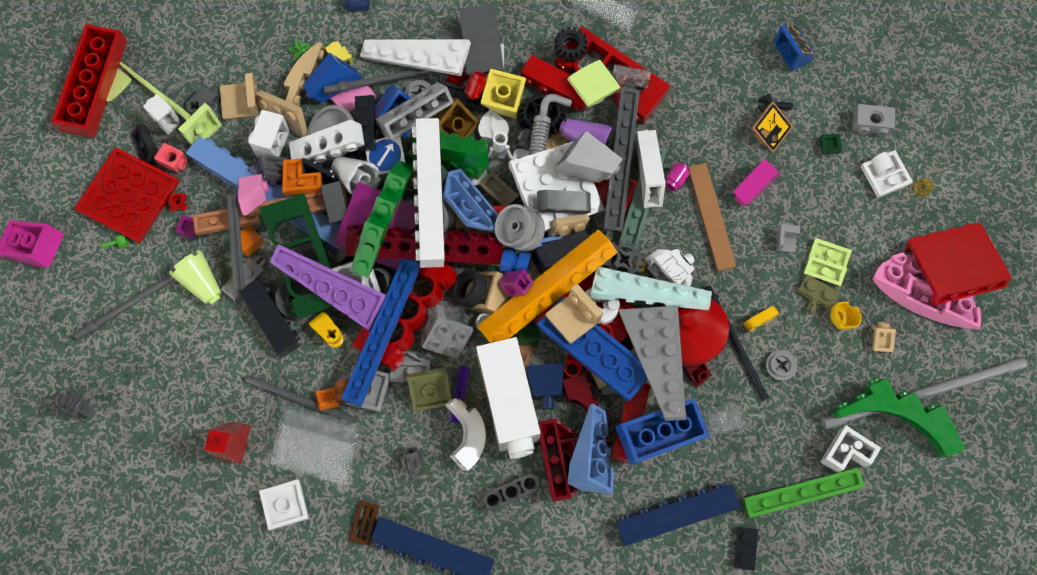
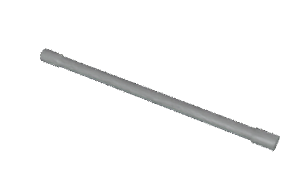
M1020 357L1001 365L913 392H916L919 400L1005 373L1027 368V362L1024 357ZM858 412L843 418H835L834 415L822 418L821 421L826 430L878 412Z

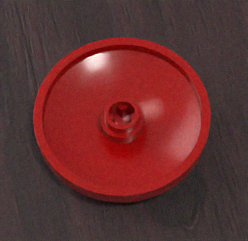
M712 299L709 310L678 307L682 365H700L718 356L726 346L729 338V321L723 308Z

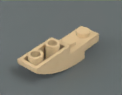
M318 42L312 46L291 69L284 83L285 90L288 93L285 101L300 106L301 93L305 91L302 85L326 57L323 43Z

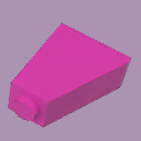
M764 159L734 190L733 193L736 195L734 199L741 205L745 203L749 206L781 173Z

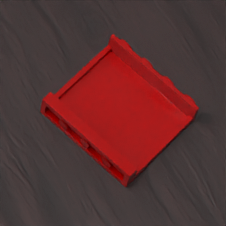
M980 222L966 224L959 228H949L938 233L932 232L921 237L915 236L908 240L905 252H912L933 292L930 299L933 306L1004 289L1012 278Z

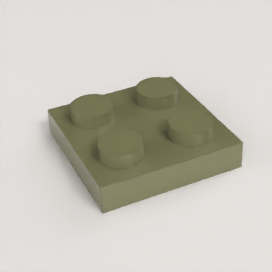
M446 367L407 374L414 412L444 407L452 399Z

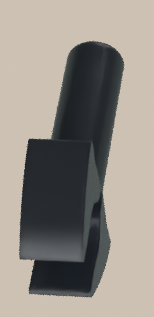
M771 94L764 95L758 99V102H765L768 105L773 101ZM774 101L779 109L792 110L793 108L792 103ZM758 105V109L764 112L768 105Z

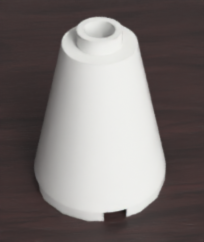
M337 157L332 163L331 168L335 172L336 177L352 196L358 182L377 189L380 182V177L378 176L379 169L373 163L347 157Z

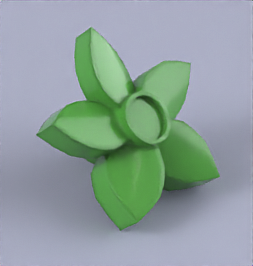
M297 40L295 42L296 47L289 48L290 52L295 53V61L309 49L310 44H301Z

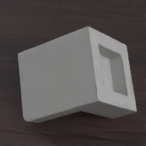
M780 225L777 231L776 251L791 253L796 251V238L800 234V226Z

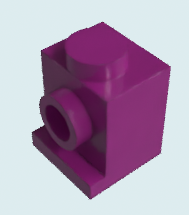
M521 269L520 271L506 272L498 283L508 296H524L534 282L525 269Z

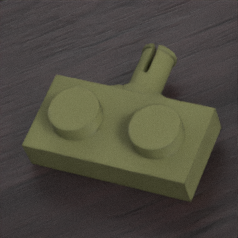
M808 274L797 291L810 301L805 309L810 314L813 313L816 305L823 306L831 311L841 295L839 291Z

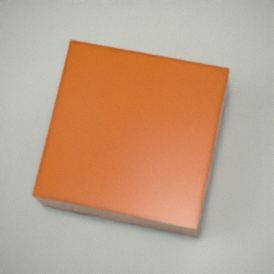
M335 387L315 391L319 410L339 407V403L335 402Z

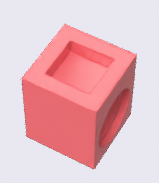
M166 143L162 145L154 157L159 165L177 174L186 167L188 160L182 151ZM173 157H176L174 161L170 162Z

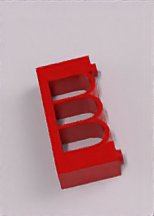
M581 26L579 29L582 30V34H586L588 40L586 54L592 49L605 58L602 63L606 68L610 63H613L625 71V74L617 82L621 88L631 76L646 86L639 95L636 123L644 124L668 94L670 85ZM569 40L564 47L573 50L577 48L578 44L573 40ZM556 56L555 65L558 69L568 74H571L572 71L574 74L580 70L578 64L581 60L578 58V62L572 60L571 63H568V59L563 62L562 57L559 59ZM620 90L617 93L607 96H614V102L617 107L619 104Z
M444 264V267L420 268L417 276L434 284V288L425 297L409 294L407 300L419 306V311L411 319L404 320L399 318L397 325L404 328L403 336L396 342L388 343L380 364L395 372L403 363L405 357L403 352L407 351L414 342L413 331L421 329L429 319L427 308H433L438 305L443 298L444 290L448 291L455 283L458 275L452 267ZM373 324L370 330L363 327L352 344L360 353L363 350Z

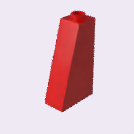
M231 421L210 429L204 450L220 460L241 464L251 425Z

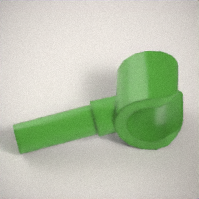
M118 235L115 240L102 243L101 247L105 248L118 244V247L123 249L129 246L130 243L126 237Z

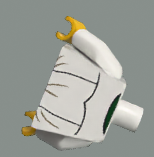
M657 249L645 257L644 261H641L645 263L641 269V274L645 272V266H647L648 270L657 280L691 286L693 279L691 273L694 271L692 266L694 257L691 254L683 255L678 249L672 251Z

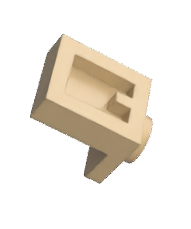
M878 322V325L872 324L871 329L874 330L872 350L893 352L896 329L887 322Z

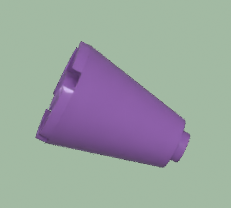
M567 119V121L562 122L559 131L562 132L561 136L569 142H573L587 131L606 146L613 127L606 124Z

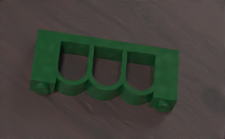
M304 193L259 208L261 212L258 214L261 225L265 224L269 228V238L274 245L278 246L279 244L290 250L313 242L320 261L317 263L331 269ZM304 216L311 236L287 244L276 241L274 233L279 225ZM290 276L288 277L287 289L296 298L291 300L293 305H290L293 317L297 316L298 319L334 307L314 292L308 295H297L292 287L294 279Z

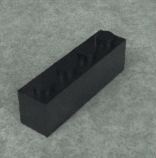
M258 279L238 291L280 358L301 346L298 342L301 338L295 329L291 331L288 325L291 322L287 316L281 315L275 298L272 300L269 296L271 290L266 283L262 284Z

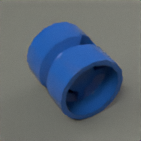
M505 248L501 259L500 272L506 273L525 269L528 273L531 253L521 251L517 254L516 250Z

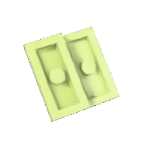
M601 60L583 67L567 79L587 107L602 102L605 97L617 93L621 88Z
M814 238L804 274L841 286L852 250Z

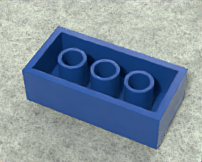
M695 398L685 401L686 420L665 421L661 410L615 427L629 466L709 437Z

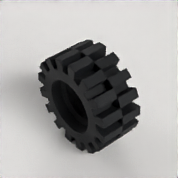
M567 27V31L564 28L561 29V33L558 32L557 37L555 36L554 42L555 54H558L557 57L559 59L562 57L563 62L568 59V63H571L572 60L578 62V58L581 60L587 51L588 40L586 34H582L581 29L576 31V27H573V30ZM573 40L577 42L578 46L576 49L569 50L564 47L565 41Z

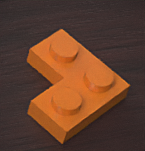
M302 158L283 160L282 192L284 196L322 192L321 172L303 174Z

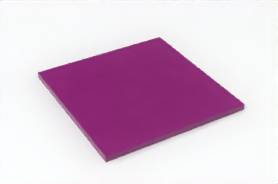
M360 182L357 183L333 245L346 249L347 226L360 225L364 227L365 221L372 213L376 198L381 192L380 190ZM401 200L389 228H415V213H418V207H414V204ZM376 258V262L396 270L402 260L397 258Z

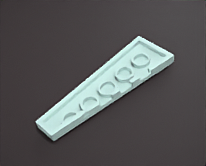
M599 267L596 269L590 298L615 301V298L626 299V302L633 303L634 300L646 301V304L652 305L655 302H660L665 306L709 310L712 291Z

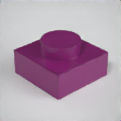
M183 215L175 232L194 240L196 234L193 218Z

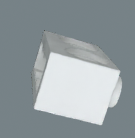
M157 94L148 99L143 106L151 119L167 135L172 133L182 123L172 107Z

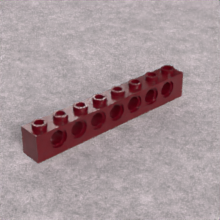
M360 225L347 226L346 256L356 255L363 227ZM388 228L384 240L389 242L382 243L377 257L416 260V249H420L419 242H415V230L419 229ZM455 230L450 232L443 231L444 243L448 244L444 246V261L501 264L503 244L499 242L495 233L479 234L478 232L462 233Z

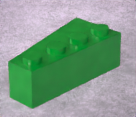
M439 130L441 165L452 171L461 169L467 177L479 180L489 166L488 140L481 139V141H475L474 137L471 136L461 138L456 133L447 135L444 131ZM416 138L412 141V145L416 143Z

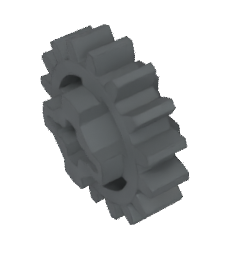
M619 240L617 246L615 243H612L618 252L614 255L616 261L612 264L610 258L603 264V267L616 271L624 270L626 273L634 275L636 273L641 274L642 270L639 267H644L645 265L644 262H641L645 258V255H640L642 249L636 250V243L631 246L629 245V240L625 244ZM621 257L623 259H628L627 265L625 263H620ZM636 258L637 264L636 267L633 268L634 266L632 265V261Z
M56 391L52 397V400L60 403L58 409L79 419L82 414L92 419L96 412L95 409L87 406L90 401L73 392L68 391L65 395Z

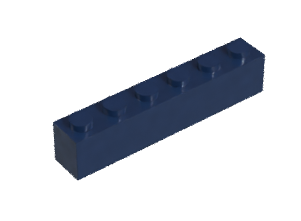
M721 483L714 486L715 490L707 492V489L695 492L696 496L688 498V495L676 498V503L669 504V501L658 504V509L651 511L649 507L639 510V515L631 517V514L619 517L620 521L616 523L623 547L741 508L733 485L726 486V483Z
M379 517L371 541L375 542L374 547L386 550L387 547L394 549L393 554L404 558L406 554L413 556L412 561L424 565L425 561L432 564L431 568L443 572L444 568L452 571L450 575H490L495 559Z

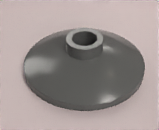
M293 281L292 287L297 295L310 294L308 288L298 281ZM285 282L277 289L275 295L276 305L283 315L292 319H298L297 316L293 317L290 305L293 304L289 301V298L292 300L296 298L289 293L287 282Z

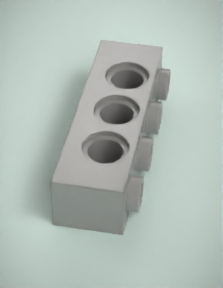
M437 82L378 117L376 121L383 135L393 140L410 130L412 126H416V119L430 118L453 104L454 101L448 88Z

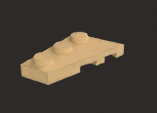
M262 90L256 93L258 106L261 110L283 115L289 130L300 138L307 136L308 131L301 107Z

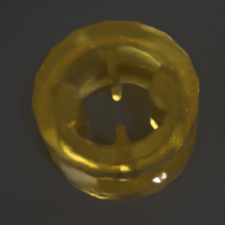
M921 179L914 189L918 196L926 197L933 191L934 185L929 179ZM923 184L925 185V188H927L926 191H923V188L921 187Z

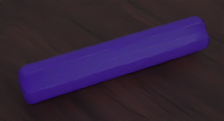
M460 366L454 399H460L465 402L470 372L469 367ZM451 413L450 421L454 424H460V421Z

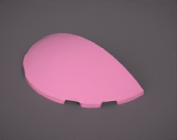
M904 252L893 255L876 270L872 280L887 296L906 309L928 319L951 326L977 330L980 328L981 312L980 307L975 305L974 296L933 306L930 300L933 292L913 255H905Z

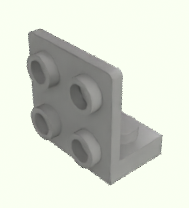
M436 305L421 332L422 348L457 359L470 338L473 327L446 319L444 307Z

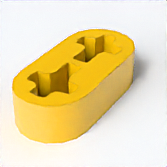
M772 306L750 318L743 325L748 332H751L777 317L779 312L775 306Z

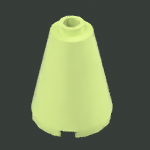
M198 250L196 251L198 255L194 256L191 253L174 266L176 270L174 272L170 270L169 274L202 302L212 305L220 299L221 291L203 252Z

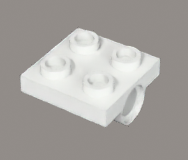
M895 150L889 153L883 152L860 166L877 198L913 183Z

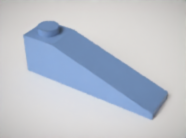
M590 404L569 464L568 484L581 491L612 494L614 471L613 467L609 465L608 458L611 455V448H608L606 443V437L609 435L606 411L595 404Z

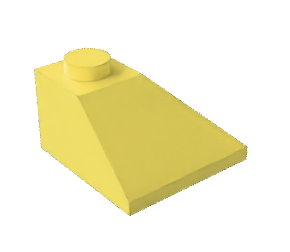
M490 69L481 105L497 114L516 119L526 78Z

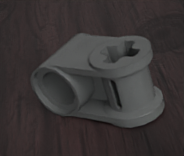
M203 85L186 103L187 111L190 115H193L204 103L213 109L217 106L215 104L220 102L221 96L208 86Z

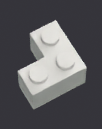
M844 426L838 431L820 462L836 473L843 471L850 459L865 468L873 463L881 447L848 426Z

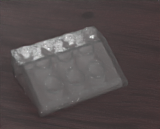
M285 404L278 424L270 465L347 486L364 428L359 424Z

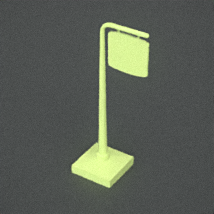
M120 61L119 65L155 95H159L174 111L187 120L178 130L190 146L199 136L204 139L209 138L222 125L206 103L193 115H190ZM119 69L107 97V102L115 99L132 80Z

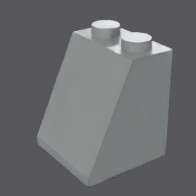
M585 131L572 142L554 168V171L600 183L604 179L608 180L621 168L619 164L622 158L589 132Z

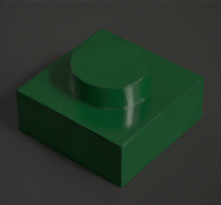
M823 134L819 137L822 155L841 153L840 134Z
M526 325L519 330L518 345L538 346L539 329L537 325Z

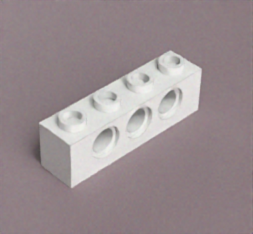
M353 120L342 122L289 142L291 159H313L317 163L325 162L330 157H339L347 151H356L358 147L364 145L361 124Z

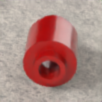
M473 71V74H470L464 90L468 98L477 100V98L482 97L487 83L486 74L479 71Z

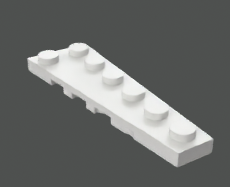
M467 39L365 40L360 57L370 61L461 76L471 42Z

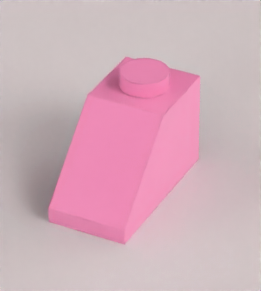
M262 174L239 178L238 201L243 215L249 214L266 201V192H269L267 181H263Z

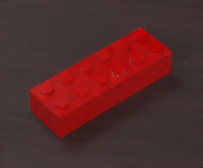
M85 24L51 121L60 132L95 138L107 103V97L127 43L120 30Z

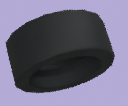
M472 269L464 270L456 277V281L452 286L451 296L453 301L466 308L477 306L485 296L487 281L483 275ZM473 281V285L470 292L465 296L466 289L468 288L469 284Z

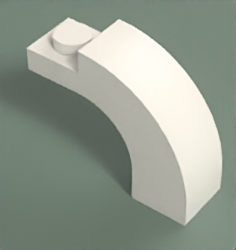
M455 398L451 399L445 406L462 424L464 435L460 446L450 457L463 471H466L480 458L485 445L486 432L484 422L477 409L470 408L466 410L467 406L465 403Z

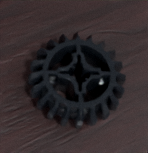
M540 92V96L533 93V98L527 96L526 101H522L517 114L518 125L522 127V131L523 129L532 130L534 117L540 114L541 102L545 97L542 92ZM556 102L549 103L547 117L550 119L553 113L557 115L554 122H550L549 139L552 138L551 134L558 135L562 122L566 121L565 119L567 118L565 105ZM533 110L534 115L528 120V113Z

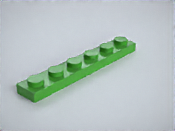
M859 468L743 498V502L750 519L861 489L865 485Z

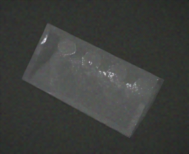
M568 0L572 2L571 4L574 7L587 10L588 14L603 18L602 20L605 23H613L623 32H631L648 7L637 0Z

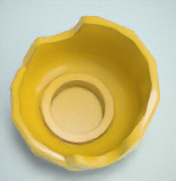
M838 302L832 307L830 320L838 329L851 330L861 324L862 316L858 307L850 306L849 302Z

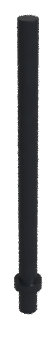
M711 285L704 287V290L712 291L711 299L721 306L718 300L719 296L714 293ZM729 321V338L761 400L765 401L769 399V396Z

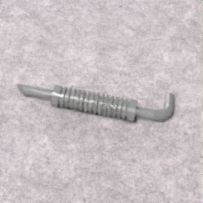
M556 94L546 95L542 99L540 114L534 117L529 155L546 150L551 119L547 117L549 103L556 102L570 107L572 100Z

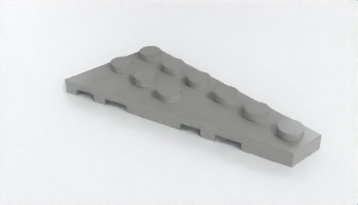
M678 306L618 310L665 421L686 420Z

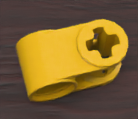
M324 311L320 312L308 323L330 347L337 348L342 345L344 341L342 333Z

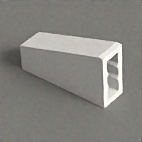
M656 130L637 131L636 147L643 207H662L665 178Z

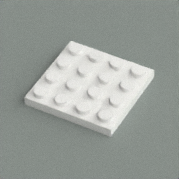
M572 142L508 163L524 206L541 215L544 220L545 231L552 228L551 225L555 219L579 214L538 212L537 191L590 192L591 213L587 215L591 216L604 211L594 182L554 171V168Z

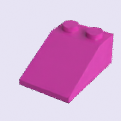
M10 220L0 240V257L36 267L49 268L64 234L49 224Z

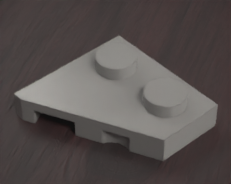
M410 351L403 352L405 354L403 363L395 372L393 370L390 371V382H408L407 374L431 370V362L418 358L416 354Z

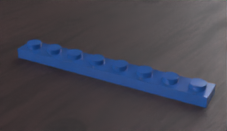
M408 259L401 260L343 393L342 401L359 407L362 406L420 271L419 262Z

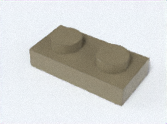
M492 171L479 183V187L500 206L512 205L519 198V195Z

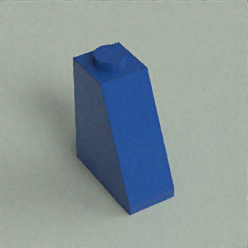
M329 53L302 86L306 90V95L314 101L316 99L323 103L339 93L337 91L325 94L323 86L337 84V82L344 80L345 82L360 80L362 77L354 67L334 54Z

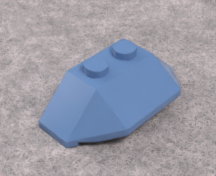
M461 169L448 172L443 192L445 201L467 227L474 230L495 231L494 227L498 213Z

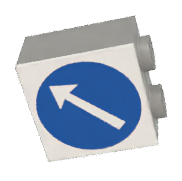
M401 135L393 140L387 137L377 139L376 151H366L367 161L373 163L379 169V184H385L388 172L398 161L406 163L404 154L408 152L406 140Z

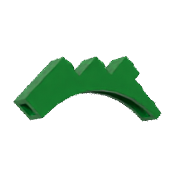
M398 161L388 172L383 190L377 196L372 213L365 221L351 272L366 278L370 277L391 221L412 182L415 173L413 172L412 165Z
M875 377L867 381L869 385L863 387L865 392L854 396L855 400L850 403L844 401L837 404V409L832 411L835 418H843L865 411L882 412L896 416L921 431L932 443L940 457H950L965 449L944 405L933 403L923 408L916 392H908L907 390L895 395L887 378L880 379Z

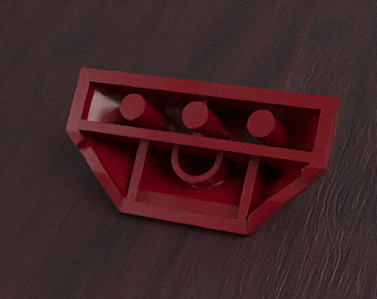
M557 418L539 421L538 425L541 433L539 446L552 502L572 499L578 489L568 484L569 464L579 435Z

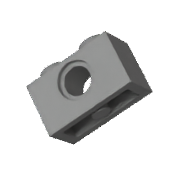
M858 104L854 110L853 131L859 134L874 133L884 137L890 135L895 129V108Z

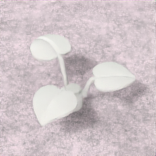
M489 110L482 117L478 132L480 137L492 138L491 147L488 152L489 157L493 151L502 152L506 150L508 157L512 159L510 161L529 155V152L525 149H516L513 156L511 155L510 146L507 145L509 126L500 115ZM484 171L479 180L469 178L475 186L479 185L487 176V171Z

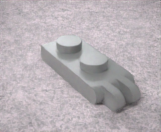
M257 255L254 259L249 258L243 264L245 287L256 281L265 272L264 267L268 261L263 259L258 264L262 259L261 255ZM232 276L221 290L233 301L237 302L241 295L238 292L240 290L234 289Z

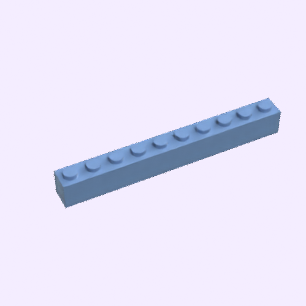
M199 136L186 152L190 160L237 190L239 178L259 175L261 173L254 166L248 167L245 165L246 162L240 157L236 156L234 158L231 156V153L224 147L218 148L215 146L216 143L209 138L204 139ZM263 179V181H267L269 192H266V201L295 196H284L282 192L283 185L279 186L275 183L276 181ZM322 212L312 214L322 243L339 253L340 247L333 244L341 224L338 222L330 224L328 214L325 215ZM304 216L288 221L310 235Z

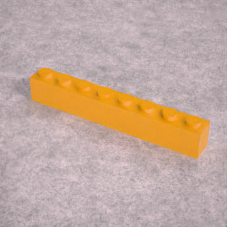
M598 229L535 279L533 285L524 296H514L477 325V327L490 343L511 338L569 292L574 285L579 284L618 252L611 241Z

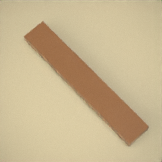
M707 163L689 166V176L716 270L721 272L735 269V259Z

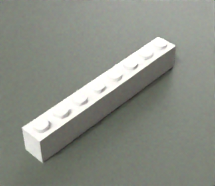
M439 118L416 119V126H412V138H416V143H413V155L417 154V160H413V172H417V177H414V189H418V195H414V207H418V213H415V224H419V230H415V242H419L420 249H416V261H420V268L444 267Z

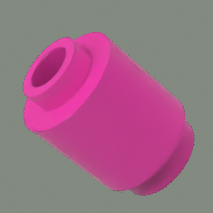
M682 163L674 164L665 177V187L674 192L680 189L690 174L688 167Z

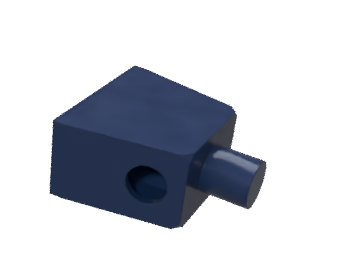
M564 363L526 366L533 400L542 399L543 410L554 409L553 398H561Z

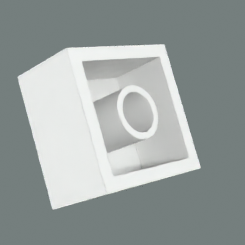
M261 110L260 115L256 117L254 131L249 134L248 142L256 157L259 158L261 154L280 157L290 131L284 116Z

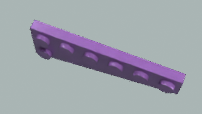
M279 244L270 260V263L364 328L370 330L386 297L385 294Z

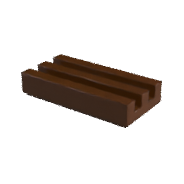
M364 501L359 502L349 541L370 545L380 505ZM363 506H366L367 509L359 538H355ZM371 508H374L366 540H363Z

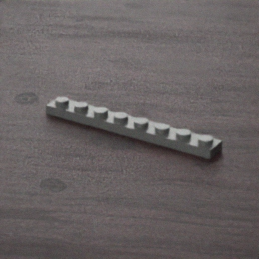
M622 87L620 90L613 152L621 157L622 161L619 164L621 166L619 171L609 178L603 231L622 233L640 94V90Z

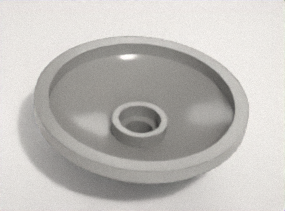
M337 105L324 107L312 118L307 136L348 120L354 121V119L345 108ZM337 157L327 158L326 161H333Z

